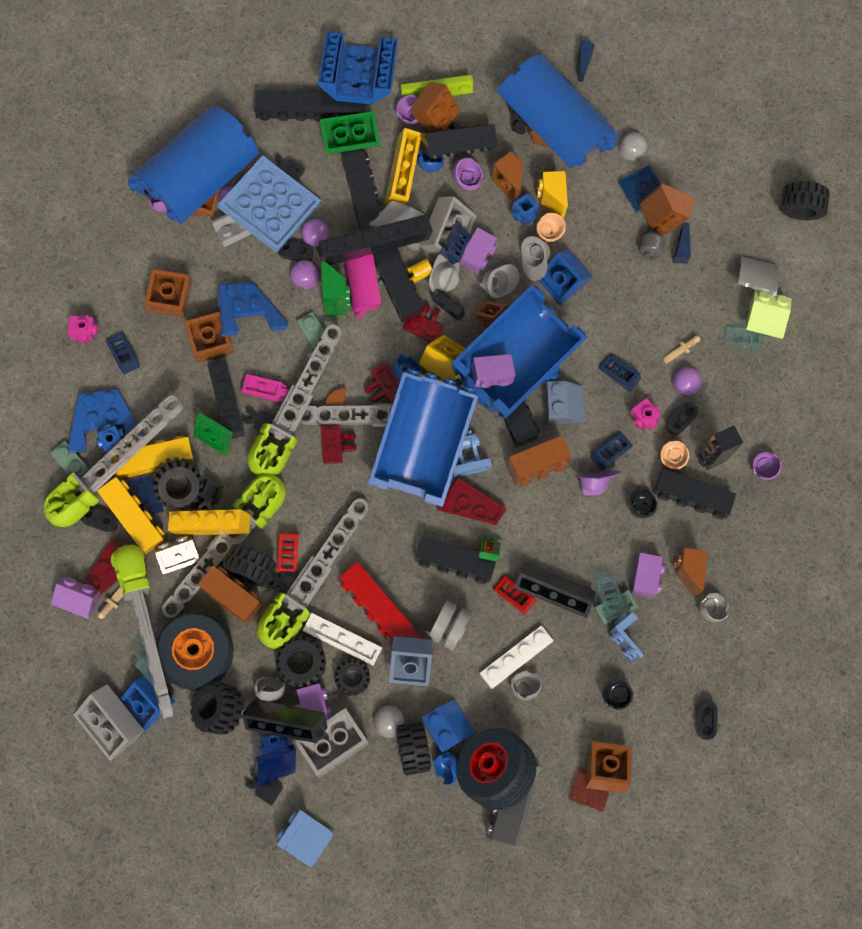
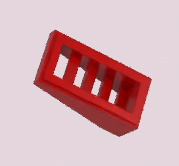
M279 533L277 572L297 573L299 533ZM283 539H295L294 543H283ZM294 547V551H285L282 548ZM282 555H294L293 559L282 558ZM282 562L293 563V567L281 566Z
M504 575L493 591L525 616L536 603V598L519 590H515L510 597L507 596L514 588L515 582ZM507 583H509V587L503 593L501 590ZM521 593L522 596L515 602L514 599ZM526 598H528V600L525 602V604H524L523 606H521L522 602H523Z

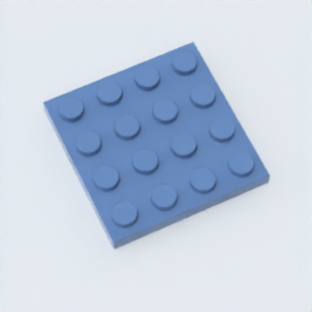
M262 156L221 200L218 208L277 253L318 207L321 200L266 157Z

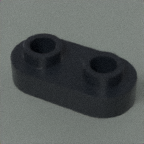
M288 240L284 244V246L289 247L288 250H284L282 247L277 252L281 258L297 262L301 260L311 261L314 255L313 248L309 244ZM307 250V253L302 254L301 251Z
M436 291L431 297L436 305L454 319L460 321L465 315L463 306L451 301L445 292Z
M692 402L683 403L667 420V431L672 435L681 434L697 417V406ZM689 410L691 415H686L684 411ZM673 423L678 424L677 429L672 427Z
M90 506V510L80 519L86 526L104 532H112L118 526V519L113 513ZM91 512L93 514L91 518H86L87 513ZM106 519H111V522L108 525L104 524V521Z
M704 700L698 704L696 709V733L702 740H710L717 734L718 708L713 701ZM704 707L709 708V714L703 712ZM703 727L709 728L708 734L703 732Z

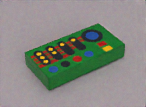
M483 534L479 558L497 562L499 560L502 538Z

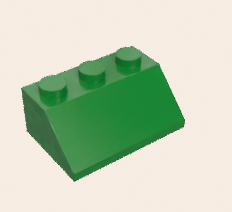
M374 111L320 119V130L326 154L380 146Z
M321 261L325 316H346L347 309H351L349 285L345 284V278L327 262Z

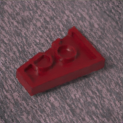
M459 478L447 494L443 507L440 506L438 508V511L496 526L507 510Z
M113 538L82 583L100 590L99 597L118 582L115 568L111 563V556L119 547L124 545Z

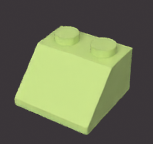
M755 290L748 308L746 330L783 339L791 311L792 298L777 294L773 296L767 291Z

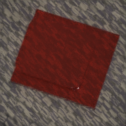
M578 769L569 800L603 812L610 791L586 788V771Z

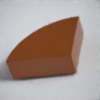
M346 388L333 391L328 396L325 406H345Z

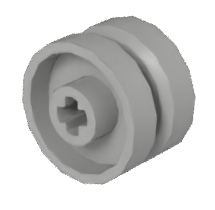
M447 600L428 639L433 640L437 644L441 641L443 635L446 634L444 648L453 652L458 641H461L468 626L467 622L472 612L462 608L456 618H454L456 604Z

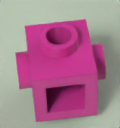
M86 314L70 316L68 327L70 339L77 340L80 343L94 341V336L98 334V324L95 323L93 317Z
M647 398L635 406L629 413L633 418L634 425L638 429L641 428L643 432L648 428L652 430L656 427L661 417L658 407L655 404L652 405Z

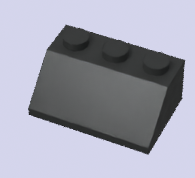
M534 785L529 793L513 807L504 810L491 809L493 816L491 822L489 821L486 827L487 839L519 847L535 788Z

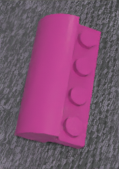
M373 254L346 261L345 273L349 279L352 297L351 309L354 312L355 318H362L368 311H375L381 305Z

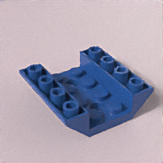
M326 31L318 86L336 101L374 104L392 92L398 39L380 37L379 48L344 44V33Z

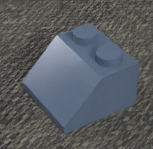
M567 381L547 382L545 387L547 424L585 423L583 386Z
M393 636L389 683L429 686L433 640Z

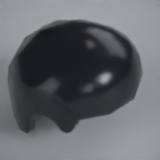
M636 489L630 494L628 507L633 516L649 518L657 510L658 503L656 498L648 490L639 491Z
M616 679L605 685L602 691V698L608 707L622 710L627 708L633 701L634 692L630 684Z

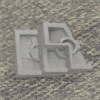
M390 201L385 206V209L378 213L379 216L375 221L369 223V226L373 228L424 214L405 204ZM420 242L407 245V247L413 251H418Z
M741 256L739 260L740 269L736 279L737 283L758 291L771 292L770 295L776 296L778 290L777 265Z

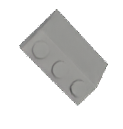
M454 196L438 197L429 220L433 232L430 239L420 242L419 246L429 254L438 256L454 225L458 223L470 233L477 215Z
M108 685L91 693L74 713V717L110 761L135 742L145 731Z
M346 708L326 721L328 728L317 744L301 740L295 742L318 779L369 745Z

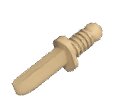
M694 336L685 343L683 341L679 342L681 346L664 357L665 364L684 352L689 353V348L698 343L700 337Z
M120 587L110 599L108 597L105 599L107 605L98 613L100 619L105 618L113 607L115 609L119 607L117 603L123 597L124 589Z

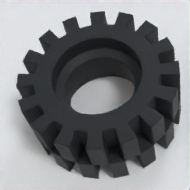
M345 660L342 664L338 665L335 671V684L338 690L347 696L362 694L370 683L369 669L360 660ZM350 670H355L360 674V681L356 685H349L345 681V674Z

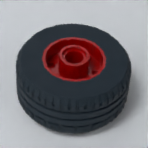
M491 728L478 733L464 746L457 762V780L461 790L482 807L490 810L508 809L520 802L533 786L537 772L536 758L530 746L516 734L503 728Z

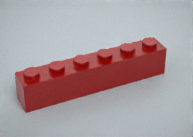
M358 562L340 576V586L346 593L348 591L352 593L354 603L358 607L363 606L367 611L364 613L371 622L375 621L379 625L377 629L383 637L388 636L391 639V646L393 644V636L423 639Z

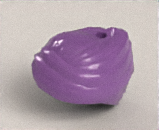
M460 158L453 165V176L460 188L470 191L476 190L481 186L484 175L482 168L472 158Z

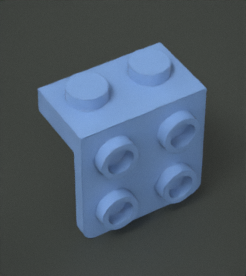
M632 612L629 616L625 613L615 621L616 627L609 632L611 633V640L616 645L620 644L624 649L623 654L630 661L636 662L643 657V654L623 631L638 619L634 612Z
M300 810L298 813L294 812L288 820L291 823L287 830L282 829L276 838L279 841L277 846L286 850L307 866L312 867L333 837V833Z

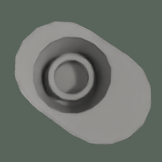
M530 236L521 245L522 268L528 279L538 281L547 272L550 248L543 240Z
M441 254L437 256L429 277V287L432 292L443 291L448 293L458 285L459 263L452 264Z
M506 264L496 269L488 270L484 274L479 286L483 287L485 292L495 299L507 295L519 283L518 269L514 265Z

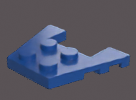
M253 282L220 284L218 286L217 296L218 308H220L221 314L219 317L222 326L220 330L221 336L237 335L239 328L234 318L264 315L271 331L285 330L288 327L287 321Z
M117 389L78 395L68 447L69 453L87 451L84 432L101 430L100 428L111 424L112 427L124 426L125 434L127 435L137 426Z

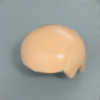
M547 213L537 222L536 233L545 242H555L565 233L566 223L559 214Z
M669 441L663 445L660 451V458L666 467L678 470L687 465L690 458L689 450L680 441Z

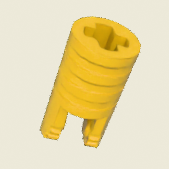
M428 258L407 268L409 274L412 272L414 274V277L409 279L410 281L413 280L414 283L430 276L432 272V266Z

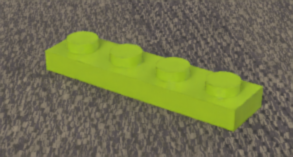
M472 75L401 85V98L405 95H415L418 98L429 82L446 85L452 96L473 93Z

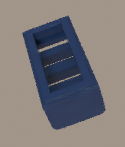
M581 40L579 47V82L584 80L595 47L594 43Z
M456 223L440 254L452 264L459 263L463 257L470 233Z
M684 223L681 229L673 263H688L691 257L689 223Z
M123 332L106 340L123 375L140 367ZM123 340L124 343L113 347L114 344ZM125 347L127 348V349H125V350H123V351H121V352H119V353H116L117 351H119V350H121V349H123V348H125ZM127 354H130L129 356L123 358L122 360L119 359V358H121V357H123V356H125V355H127Z
M611 354L599 367L602 372L628 392H631L641 380L639 372ZM612 362L615 363L610 370L607 369ZM620 367L621 369L615 374L614 371ZM626 371L627 374L621 378L620 376Z
M619 432L594 451L590 458L604 471L632 448L633 445ZM616 440L623 445V449L615 442ZM611 445H613V447L618 451V453H616L611 448ZM605 450H607L610 453V455L612 456L611 458L608 456Z

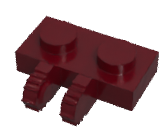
M426 304L421 316L405 321L402 329L431 343L438 339L444 330V327L436 324L441 310L437 309L430 321L425 318L430 311V305Z
M386 362L371 371L375 382L364 389L367 394L371 393L378 386L382 390L372 396L370 399L372 403L379 401L384 396H386L390 403H394L400 381L395 377L392 369Z
M340 425L320 426L324 465L343 463L342 452L357 450L356 445L341 447V441L355 440L356 434L340 435Z

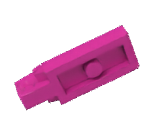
M246 374L241 393L283 403L289 390L287 389L288 386L282 382Z

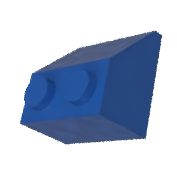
M568 249L559 252L550 261L545 276L538 281L561 305L579 291L593 276Z
M149 672L134 681L120 699L145 731L162 717L151 673ZM168 694L172 706L176 701Z
M455 699L421 717L422 723L440 753L446 752L475 734Z

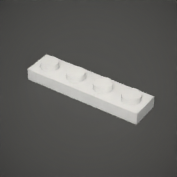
M311 613L303 629V632L374 666L382 650V647Z
M540 626L479 674L488 686L493 689L551 644L553 640L545 629Z

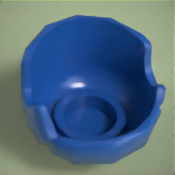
M422 148L418 150L417 164L422 170L433 173L438 172L443 167L445 160L443 154H440V158L429 159V156H423Z
M400 354L395 359L393 373L399 381L403 371H407L408 368L417 370L421 374V367L417 361L412 359V356L403 357V354Z
M448 752L440 753L434 759L436 776L444 778V785H452L457 780L458 758Z

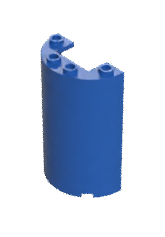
M542 54L533 56L518 66L519 70L513 75L510 74L497 90L501 97L570 169L577 165L579 167L583 165L587 160L586 156L591 150L598 148L600 149L599 152L603 153L607 150L611 151L617 145L618 132Z
M212 105L131 174L127 185L132 191H137L141 195L145 193L144 189L147 190L152 198L155 200L159 199L164 203L167 211L166 215L172 221L176 220L182 224L259 154V151L251 136L246 137L245 132L242 130L244 127L231 114L218 106Z
M533 285L451 363L455 375L460 374L461 384L476 389L475 393L479 395L477 401L491 413L497 411V415L500 418H507L587 339L585 332L581 328H576L572 325L569 329V325L563 319L560 320L551 307H546L543 304L545 301L544 293ZM511 354L515 370L512 384L507 386L492 385L488 388L474 386L471 371L473 358Z
M408 368L407 371H403L368 484L386 490L387 487L424 497L425 502L443 507L479 395L475 393L476 389L468 386L463 388L455 385V380L445 378L443 381L437 379L438 375L426 372V375L419 374L417 370Z

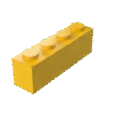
M404 128L398 135L384 203L396 201L406 204L408 202L421 140L420 132Z
M177 436L171 441L159 440L154 442L153 445H145L116 472L117 478L121 480L152 473L155 468L160 467L159 464L161 462L166 463L168 458L171 461L174 460V457H178L179 460L185 458L188 462L195 463L189 438ZM119 455L114 456L113 463L119 460Z
M115 477L97 490V492L146 555L155 549L158 544L164 542L162 538L164 533L158 525L154 527L151 524L152 517L146 510L142 512L139 508L140 501L135 495L130 496L127 492L130 488L123 479L119 481Z
M241 509L169 512L168 531L181 536L249 534L251 515Z

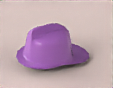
M607 470L592 474H577L575 477L580 478L584 495H600L608 488L610 477L619 475L621 471Z

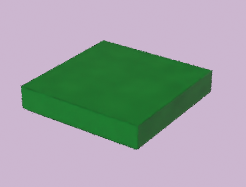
M199 413L196 417L194 437L226 456L230 451L233 432Z

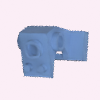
M467 430L462 449L471 448L474 458L464 460L461 449L458 458L460 465L455 467L454 478L491 470L490 458L484 460L479 458L476 447L480 446L479 438L472 430Z

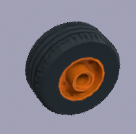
M185 613L184 615L177 616L175 619L173 618L161 630L162 632L159 634L156 647L163 674L173 684L183 689L197 690L200 687L202 688L203 685H207L209 681H221L228 673L234 656L233 643L226 628L216 618L205 613ZM198 647V653L191 655V650Z

